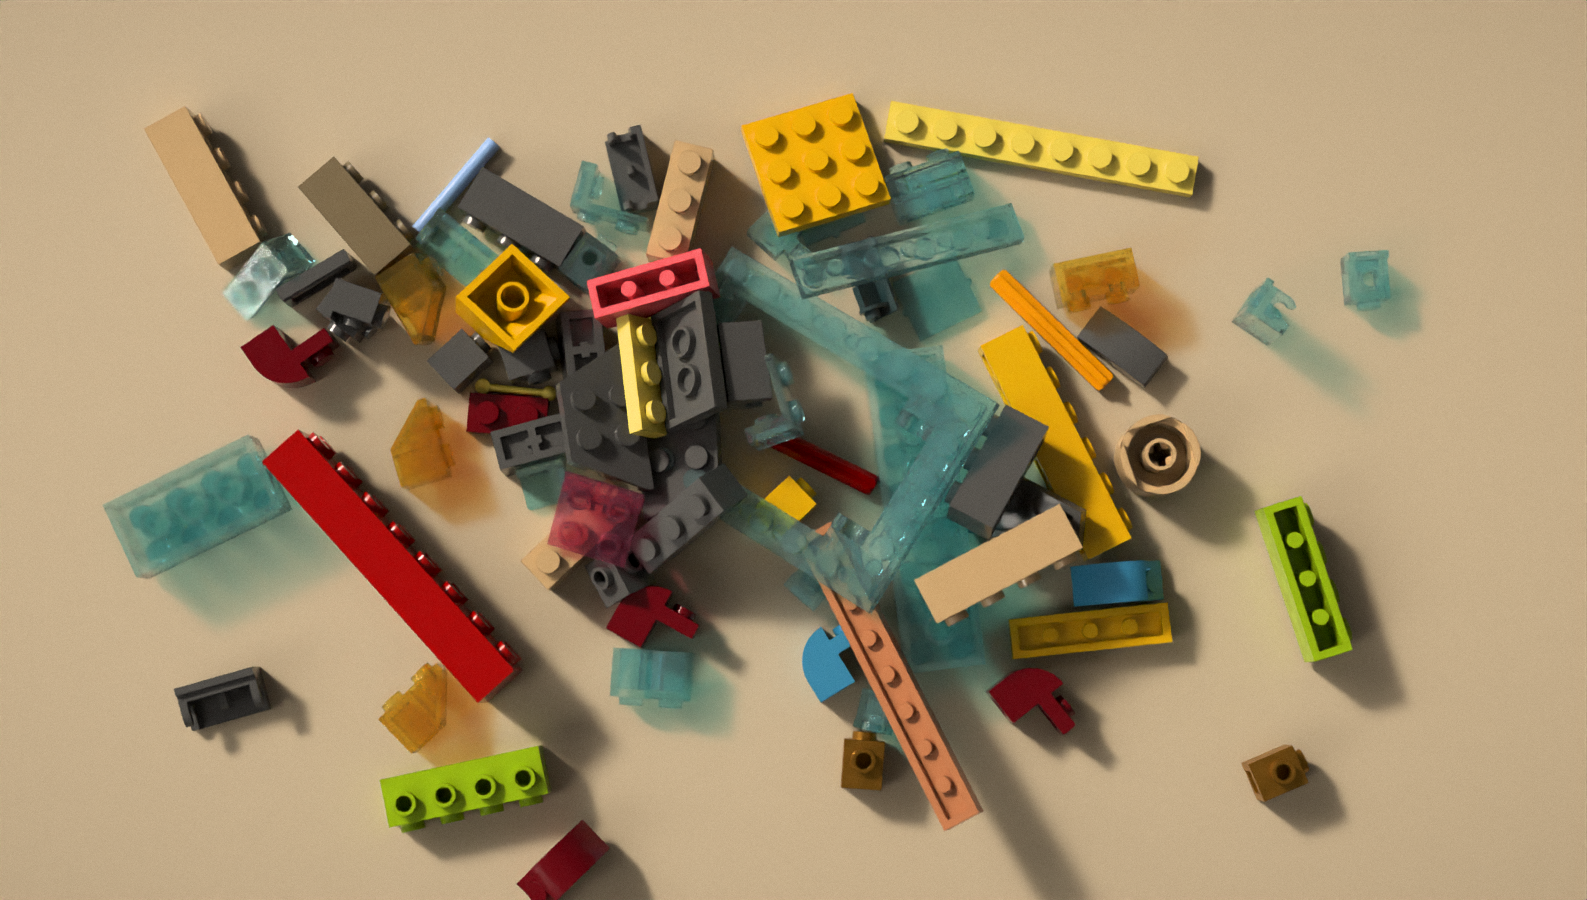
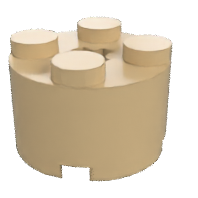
M1164 414L1144 417L1130 426L1117 441L1114 453L1115 468L1124 485L1134 494L1150 498L1164 497L1185 487L1195 475L1201 459L1199 441L1193 430L1185 423ZM1153 447L1156 452L1163 451L1165 454V458L1160 461V466L1157 461L1151 462L1149 459V454L1153 452Z

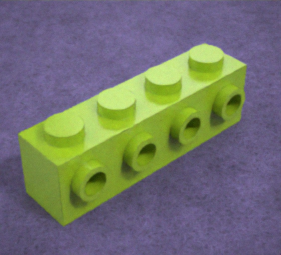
M1302 496L1255 510L1254 512L1304 662H1316L1353 650L1350 642L1353 638L1351 628L1345 617L1342 618L1337 603L1340 601L1338 589L1335 582L1329 579L1325 567L1327 563L1325 550L1321 542L1316 541L1312 529L1314 518L1309 505L1303 502Z
M542 745L380 780L389 828L400 826L402 833L426 828L424 820L440 817L441 824L464 820V812L479 809L480 816L504 811L503 803L519 800L520 807L543 803L542 795L552 792Z

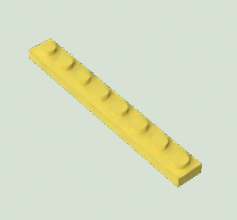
M891 101L883 141L1189 198L1193 194L1199 159L1198 156L896 101Z

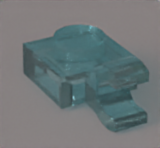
M769 210L747 230V236L774 261L784 254L790 264L801 274L813 265L811 260L815 256L797 240L802 235L803 230L778 237Z

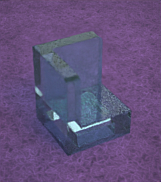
M562 458L515 470L517 479L521 482L527 508L531 511L575 499L566 464Z

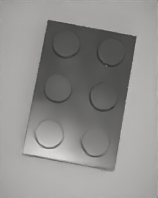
M697 291L651 316L652 326L657 335L655 352L657 365L661 371L660 390L662 403L666 410L665 428L668 431H680L728 408L712 292Z

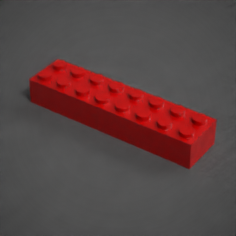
M299 429L296 430L268 455L262 463L477 703L489 702L523 671L517 664L522 659L521 656L507 641L498 642L491 635L495 630L494 626L481 612H471L464 605L469 599L454 582H444L438 576L442 569L428 553L417 552L411 546L416 541L415 538L402 524H397L395 521L390 522L385 517L390 512L376 495H371L368 491L364 493L359 488L363 481L350 466H345L342 462L337 463L332 458L337 452L322 436L319 437L315 432L309 435Z

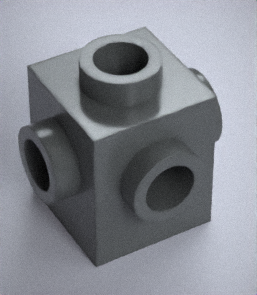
M616 540L597 549L595 552L598 558L585 565L592 583L596 587L606 608L657 582L652 572L648 573L626 543L619 546Z

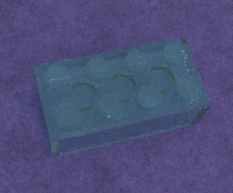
M248 434L103 504L136 577L150 579L292 510L280 482L262 463L267 454L258 438Z

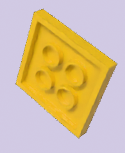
M853 93L741 126V133L778 237L890 204L891 198Z

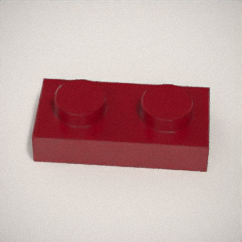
M470 392L466 432L491 435L490 432L547 417L549 416V398Z

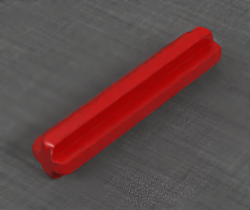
M775 427L768 439L767 444L769 447L866 495H870L878 482L877 475L780 427Z

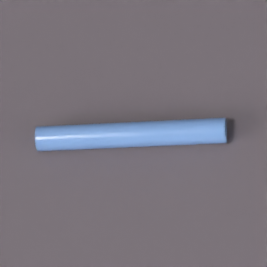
M488 137L412 227L425 236L500 147Z

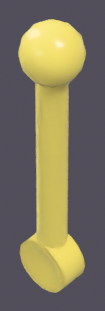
M484 378L477 380L475 383V389L478 393L489 394L491 391L549 398V401L554 400L557 396L556 389L552 386L538 389L490 384Z

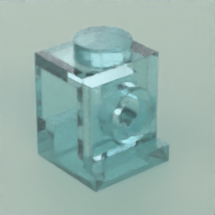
M1389 250L1349 252L1340 259L1344 305H1356L1357 311L1376 310L1381 308V303L1391 298L1387 262ZM1365 273L1373 275L1374 286H1368L1364 283L1363 276Z
M861 688L853 727L892 736L893 729L874 691Z

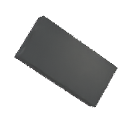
M342 249L275 290L285 304L289 307H294L333 284L336 278H343L356 270L357 265L351 255L345 249Z

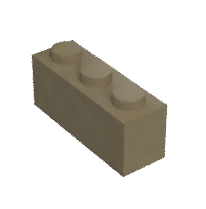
M333 156L300 184L298 188L368 269L382 281L416 252L409 243L414 238V235L400 219L393 224L387 218L384 212L389 207L374 190L367 195L358 183L364 178L349 161L342 166Z

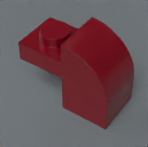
M272 325L240 348L253 367L268 380L287 388H301L316 382L308 368L312 365L318 368L330 361L335 356L333 351L340 345L332 333L323 328L293 348L282 330Z
M650 586L644 587L624 598L615 610L606 629L643 648L658 621L690 639H694L700 625L693 622L697 614L676 603L673 609L666 607L674 592L662 587Z
M1023 668L1012 671L985 691L1010 723L1014 724L1037 705L1060 735H1065L1076 726L1070 718L1075 712L1069 703L1061 695L1054 698L1051 694L1063 682L1046 670Z
M582 819L528 871L517 885L531 900H558L610 848Z

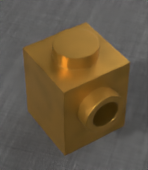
M853 731L852 739L844 738L841 788L882 791L885 742L876 740L877 733Z
M1281 745L1241 763L1256 799L1266 802L1309 783L1305 775L1306 772H1309L1306 758L1300 749L1295 751L1293 745Z

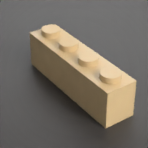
M184 106L144 128L219 266L228 271L268 249L263 237L268 235V232L257 214L250 216L244 205L250 200L240 182L237 180L232 183L226 170L231 165L219 146L215 149L212 147L207 136L212 134V131L201 113L195 115Z
M1058 504L915 579L914 582L936 624L944 620L947 627L969 616L966 608L978 602H981L983 608H986L1005 598L1002 590L1017 583L1019 588L1022 589L1042 578L1038 571L1052 563L1055 569L1059 570L1078 560L1075 551L1083 547L1061 505Z

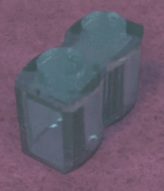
M614 647L610 696L619 697L618 704L642 706L643 698L659 699L658 707L682 709L683 701H692L695 653Z

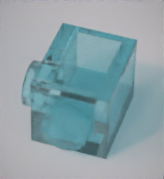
M586 232L558 270L565 279L590 296L587 280L614 272L621 262L619 255L615 253L618 247L600 233L595 238Z

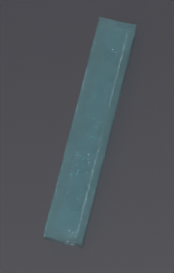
M1012 203L793 257L789 264L803 300L1020 245L1025 237Z

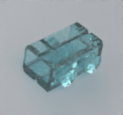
M947 148L937 150L926 156L927 162L912 166L911 161H907L889 169L890 175L885 176L884 181L899 226L973 201L975 196L974 189L959 151L949 154Z

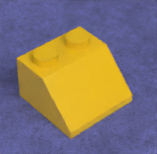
M511 244L456 296L455 312L483 339L514 353L570 297L517 247Z

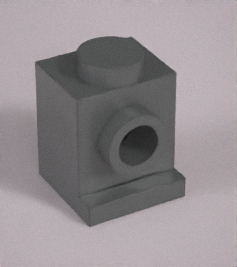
M336 278L322 316L335 324H338L339 318L342 317V325L364 332L366 326L383 329L390 314V306L386 305L388 299L382 293Z

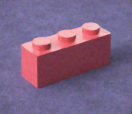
M701 248L587 280L594 317L607 329L617 326L616 318L631 314L648 318L697 291L712 292L713 299L720 297L712 260Z

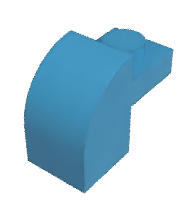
M1160 560L1110 562L1071 567L1074 606L1164 600Z
M840 625L832 629L836 637L829 640L822 627L817 629L810 636L803 650V672L820 703L855 682L838 655L850 647Z

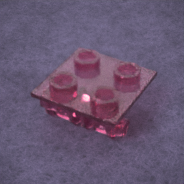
M566 471L547 544L625 568L637 520L644 506L645 494Z

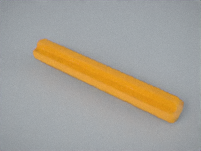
M1007 270L1000 271L991 280L990 287L1095 390H1102L1112 380L1113 373Z

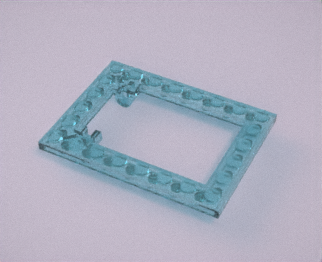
M731 247L715 273L720 293L719 298L713 299L716 326L718 323L735 322L747 303L751 304L907 397L908 401L895 420V423L913 436L926 442L871 532L838 512L823 536L744 486L742 488L748 496L720 519L871 614L1000 405L736 248ZM659 448L666 451L669 455V466L663 471L668 472L675 465V455L667 448ZM689 469L683 477L684 486L688 488L694 481L706 473L701 469Z

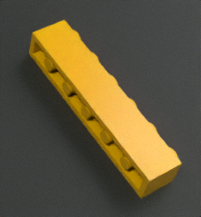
M1021 325L981 345L978 353L1004 404L1049 426L1045 441L1033 462L1048 490L1087 510L1083 549L1079 551L1083 560L1086 561L1131 539L1128 531L1133 529L1125 510L1122 507L1117 509L1110 497L1115 492L1105 472L1099 474L1092 461L1096 458L1092 444L1086 436L1080 438L1074 424L1078 423V418L1073 407L1068 401L1063 403L1056 389L1060 388L1059 380L1051 366L1044 367L1038 355L1043 352L1038 338L1033 331L1027 333L1024 326Z

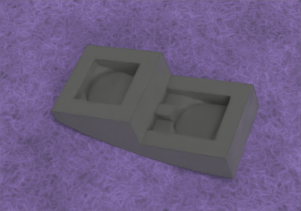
M1101 306L1077 336L1083 345L1111 362L1114 369L1144 388L1168 358V355L1150 340Z

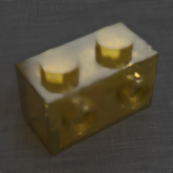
M1132 247L1054 263L1049 270L1057 309L1067 307L1068 313L1088 310L1092 308L1091 302L1106 299L1107 305L1129 301V294H1133L1140 287Z

